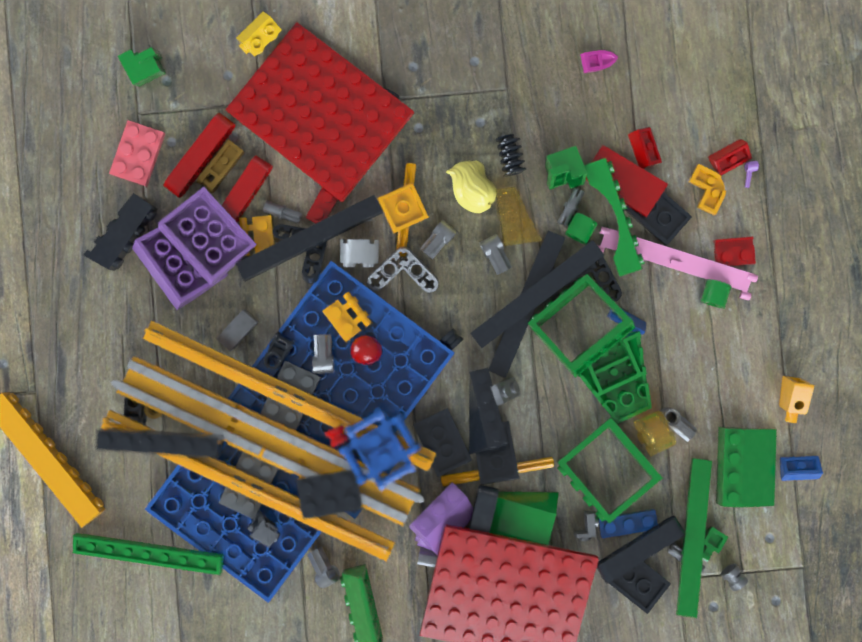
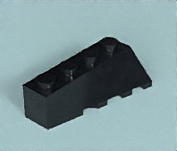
M133 193L118 211V219H113L106 226L107 232L95 239L94 243L96 245L91 252L87 249L83 255L108 270L115 271L119 269L124 262L123 258L125 255L133 250L135 240L144 234L145 226L155 218L157 208Z
M488 368L469 372V455L507 446L499 408L491 390L493 384Z

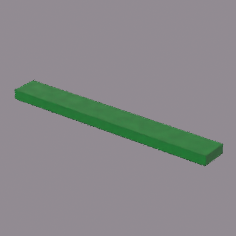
M691 458L684 528L686 534L683 538L676 615L697 618L712 468V461Z
M75 533L73 535L74 554L215 575L223 573L224 554Z

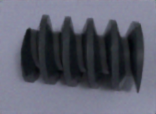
M507 134L496 138V142L500 143L497 145V148L502 150L499 153V157H503L500 163L505 165L502 171L507 172L503 177L514 176L526 170V167H520L525 160H519V157L524 154L517 152L518 149L522 148V145H516V142L521 139L514 137V134Z

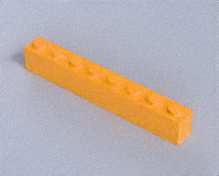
M11 392L1 393L0 428L81 528L88 525L106 510L103 507V501L99 497L94 496L90 485L81 480L79 472L74 467H71L67 462V457L55 448L54 441L46 437L41 425L34 422L31 418V413L20 405L19 398Z

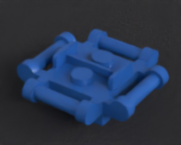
M378 408L374 410L375 413L353 426L349 425L344 428L352 443L340 449L339 452L345 456L357 477L356 481L359 485L373 477L378 488L382 491L386 488V485L408 472L416 471L408 456L420 450L421 446L415 442L403 421L404 417L402 414L387 421L381 409ZM380 420L382 425L360 438L356 436L355 433ZM394 424L397 425L410 447L407 450L403 448L391 426ZM354 448L357 449L370 471L365 475L351 452ZM401 460L404 461L405 465L384 478L380 477L379 473Z

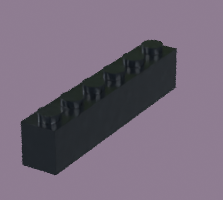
M104 427L97 429L95 450L218 458L222 455L224 435Z

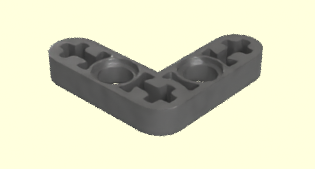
M404 246L391 254L369 275L367 280L368 287L371 290L378 291L404 269L424 291L431 293L438 288L437 277L408 247ZM399 252H402V253L407 252V253H408V254H407V258H408V259H407V260H405L404 258L401 259V260L399 261V264H400L401 266L399 267L398 264H397L394 260H392V258H395V260H398L399 257H400V253H399ZM385 265H394L395 271L391 274L386 273L384 270ZM420 265L422 272L417 275L412 273V266ZM425 272L428 273L426 275V278L429 281H431L432 279L434 280L433 287H427L426 280L424 278H422L421 281L419 280L421 277H423ZM381 273L387 278L385 280L382 277L379 281L380 285H372V278L377 279Z

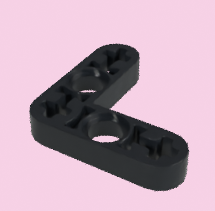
M284 224L276 225L273 229L274 241L278 243L288 238L290 233L294 235L306 228ZM328 241L320 244L319 248L314 247L306 252L302 267V278L305 282L315 283L318 281ZM318 254L320 259L316 261L311 260L310 255ZM312 266L314 274L308 276V273H310V269Z
M604 257L597 261L599 267L603 264L604 268L595 272L594 269L597 266L594 263L569 282L571 283L591 272L597 285L607 295L610 293L608 287L604 289L603 286L612 281L613 285H610V288L617 291L615 299L610 297L614 302L618 301L622 296L621 288ZM602 271L606 272L609 276L606 282H601L598 278L599 273Z

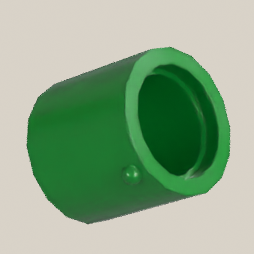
M576 213L565 234L576 242L587 245L598 224L593 219L581 213Z
M707 279L700 302L725 309L732 286L721 281Z

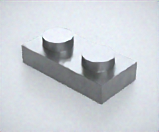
M515 377L491 387L497 405L504 404L521 395L520 387Z

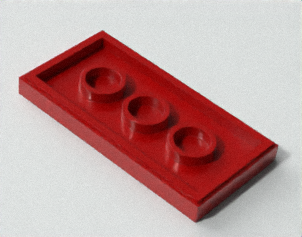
M602 145L592 162L607 158L608 162L612 161L615 170L612 175L614 180L618 179L621 188L618 191L620 199L624 198L626 205L647 217L667 188L668 183Z

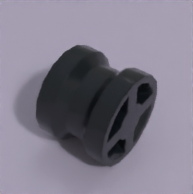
M453 328L440 342L445 344L450 350H453L463 338L458 336Z

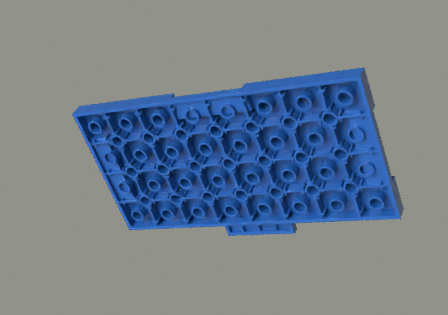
M330 261L321 273L318 281L312 285L279 329L281 335L290 340H295V344L285 361L312 373L314 335H331L334 373H314L320 376L321 379L313 396L363 419L375 413L374 410L380 408L387 421L399 414L403 415V421H405L454 355L452 350L332 261ZM350 292L353 297L357 298V303L363 311L366 310L369 314L368 318L372 323L367 327L362 321L357 325L362 331L345 342L323 313V310L336 300H339L344 305L347 301L343 295ZM352 308L347 310L353 319L357 317ZM360 336L376 338L382 346L380 359L372 365H363L354 361L350 354L354 339ZM269 343L252 367L277 378L282 366L279 369L273 370L267 368L263 362L264 356L270 347ZM272 355L269 358V364L275 366L278 363V358L276 355ZM238 384L228 399L261 414L268 397ZM304 414L296 431L332 447L330 444L331 440L326 436L325 432L334 427ZM380 420L374 422L378 426L382 425ZM394 424V425L391 426V427H392V429L394 430V432L396 433V431L398 430V427H397L396 424ZM348 439L332 448L340 450L352 443V441ZM223 441L222 455L216 459L236 467L243 451ZM352 449L353 456L364 462L357 449ZM178 464L144 510L197 550L224 554L223 569L269 603L322 531L262 504L259 511H261L263 517L276 523L278 532H280L278 540L273 542L270 547H267L250 536L251 531L247 527L253 520L252 518L219 504L226 486ZM396 464L384 470V472L389 474ZM278 469L272 485L299 497L296 482L299 476ZM362 509L346 513L356 519Z

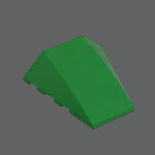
M640 331L627 334L578 375L616 424L652 408ZM587 350L581 352V353H580L574 360H572L571 362L573 363L578 357H580V356H581L584 352H586Z
M499 491L489 533L548 545L556 517L559 492Z

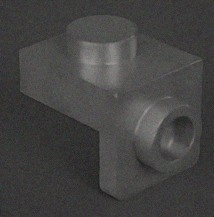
M584 511L585 530L574 531V536L579 538L580 541H589L591 537H596L595 528H598V517L592 511Z

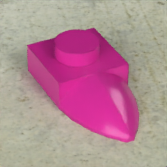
M606 50L580 54L584 73L606 69L618 59L616 54Z

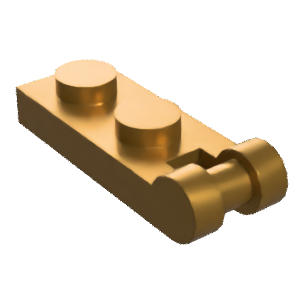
M228 139L196 182L201 186L207 187V191L213 194L245 152ZM211 174L215 177L212 182L208 179Z

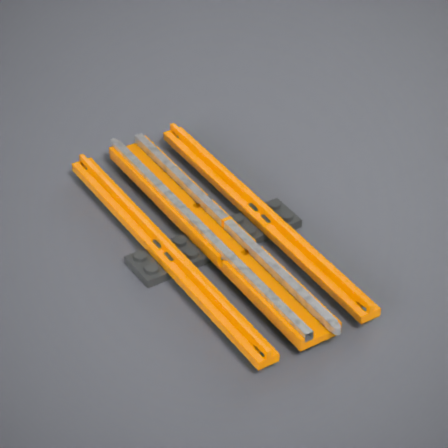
M151 321L149 327L144 331L146 333L143 339L268 397L261 414L137 356L133 357L127 366L129 370L123 382L118 380L111 382L118 389L116 393L204 434L224 435L223 441L243 451L236 467L211 457L157 455L226 486L219 504L254 519L261 505L264 504L387 561L395 544L394 541L336 514L303 519L299 497L272 485L278 469H282L290 474H296L299 478L352 469L345 456L341 455L339 450L296 431L304 414L334 428L341 424L345 428L349 425L353 426L363 420V418L313 396L321 377L297 365L285 361L278 377L275 378L159 323ZM113 410L108 411L107 416L102 420L103 424L101 428L154 430ZM372 423L355 434L360 438L377 428L378 425ZM396 434L405 450L410 448L404 437ZM421 446L420 450L408 457L413 465L428 471L433 463L436 452ZM356 459L364 475L370 472L364 462ZM384 471L379 473L381 478H384L387 475H389ZM373 477L359 485L363 508L402 526L408 517L414 501H424V498L418 494L420 488L399 478L386 485V488L382 491L378 488ZM377 543L387 547L388 549L377 545Z

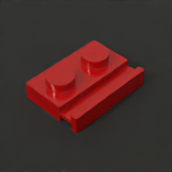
M753 236L713 240L715 245V262L727 266L756 264Z

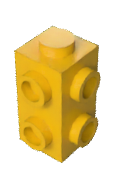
M262 12L236 39L241 43L239 47L245 54L250 53L255 57L257 54L262 53L265 46L270 41L275 40L282 30L271 16Z

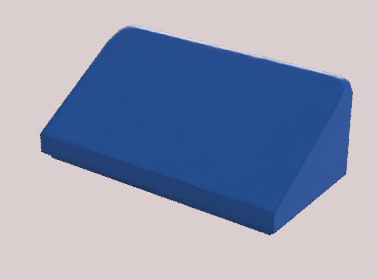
M610 309L607 318L619 324L622 320ZM623 310L634 322L635 328L632 332L640 331L641 335H643L646 331V322Z
M819 456L780 457L781 480L819 479L823 475Z

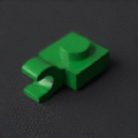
M709 526L705 533L703 560L706 562L709 561L714 551L718 554L720 553L728 539V536Z

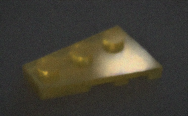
M516 188L496 189V201L504 247L542 241L534 228L532 219L529 218L525 210V206Z

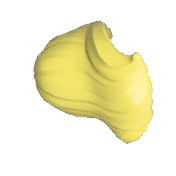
M459 162L446 171L452 177L455 198L463 208L473 213H482L488 210L491 204L494 203L497 194L496 188L487 179L485 168L481 162Z

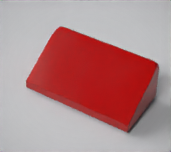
M650 127L638 129L628 134L639 167L645 169L662 163Z
M739 139L708 156L715 172L722 176L751 160L752 156L748 143Z

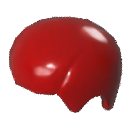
M360 336L354 339L350 354L357 363L372 365L380 359L382 346L374 337Z

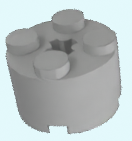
M340 239V263H343V267H355L356 263H363L362 267H375V263H379V240H374V244H371V240L347 239V243H345V239Z

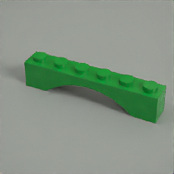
M607 158L584 165L589 185L596 188L606 197L617 217L619 240L613 259L619 277L642 270V265L645 264L642 253L638 254L636 246H639L637 237L632 235L630 231L633 225L630 216L626 217L624 212L627 209L624 198L620 199L618 194L621 188L618 179L614 180L612 173L615 170L612 161L608 162Z

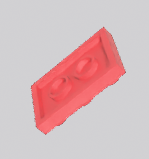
M127 120L109 174L147 187L165 133Z

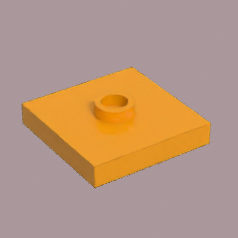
M413 182L377 198L393 234L429 218Z

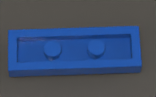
M655 509L620 514L610 523L606 520L602 522L598 518L600 537L602 539L645 532L658 524Z

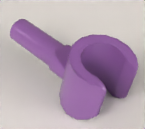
M758 161L747 162L744 166L747 172L745 188L750 187L752 172L758 171Z

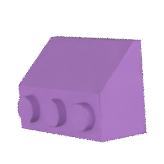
M452 482L414 520L409 528L437 555L445 524L464 528L471 520L474 507L467 496Z

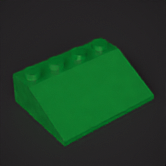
M718 427L716 503L722 507L774 506L777 429Z
M366 564L344 569L342 576H340L341 586L346 589L347 594L344 595L346 606H350L351 610L349 621L355 627V632L353 633L354 642H383Z

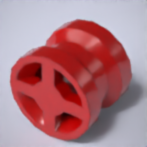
M343 424L325 432L326 436L331 440L330 444L332 447L350 439L344 432L345 427Z

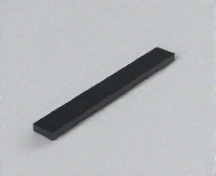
M372 195L236 263V266L244 282L382 214L383 210L375 195Z
M549 230L547 231L521 294L552 271L565 237ZM535 309L504 331L488 368L490 372L506 378Z
M592 240L470 334L481 348L485 347L604 256L603 252Z

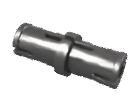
M575 187L568 202H565V208L557 221L562 225L566 218L563 225L565 227L569 226L585 194L584 191L580 190L576 197L579 189Z

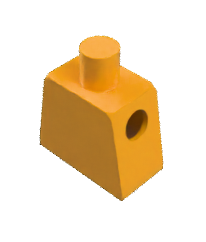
M782 377L779 407L786 411V422L797 423L798 414L808 413L814 385L802 378Z

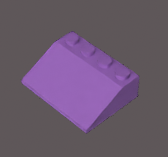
M205 187L201 188L158 223L159 230L210 286L222 278L256 246V243Z
M159 227L136 239L132 248L176 310L192 302L228 276L226 273L210 286L159 230Z

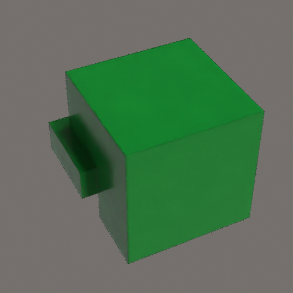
M153 47L141 53H134L130 49L118 55L132 85L140 87L166 74L159 61L163 57Z
M576 146L547 155L545 169L548 174L547 186L549 190L567 183L570 189L585 184L587 171Z

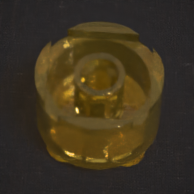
M661 411L652 412L633 422L636 430L639 432L637 437L641 444L645 443L650 457L676 445L675 435L673 431L669 430L667 426L669 423Z

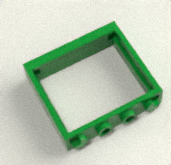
M588 274L579 277L573 286L563 290L554 302H549L542 312L533 315L530 322H528L531 330L575 378L635 328L633 320ZM589 286L622 321L572 363L542 331L540 326Z
M612 418L607 419L557 462L560 465L557 469L564 477L568 475L572 480L570 482L571 486L577 492L581 490L585 495L582 499L589 507L593 505L597 509L595 514L602 522L606 520L608 523L612 522L663 479ZM607 428L651 478L610 514L607 513L566 464Z

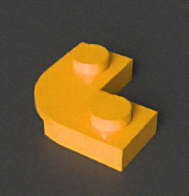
M700 164L696 165L688 182L705 190L697 208L716 215L726 195L725 186L721 179L722 176Z

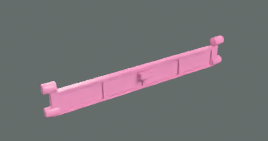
M602 226L599 233L603 234L600 246H597L602 252H604L605 247L616 251L619 231ZM637 237L639 246H636L638 254L642 253L644 260L704 279L727 283L732 288L741 290L739 298L750 300L752 294L747 291L751 281H757L758 275Z

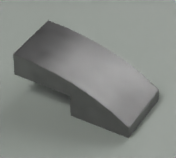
M243 309L218 336L217 340L231 352L251 332L258 321L246 309Z

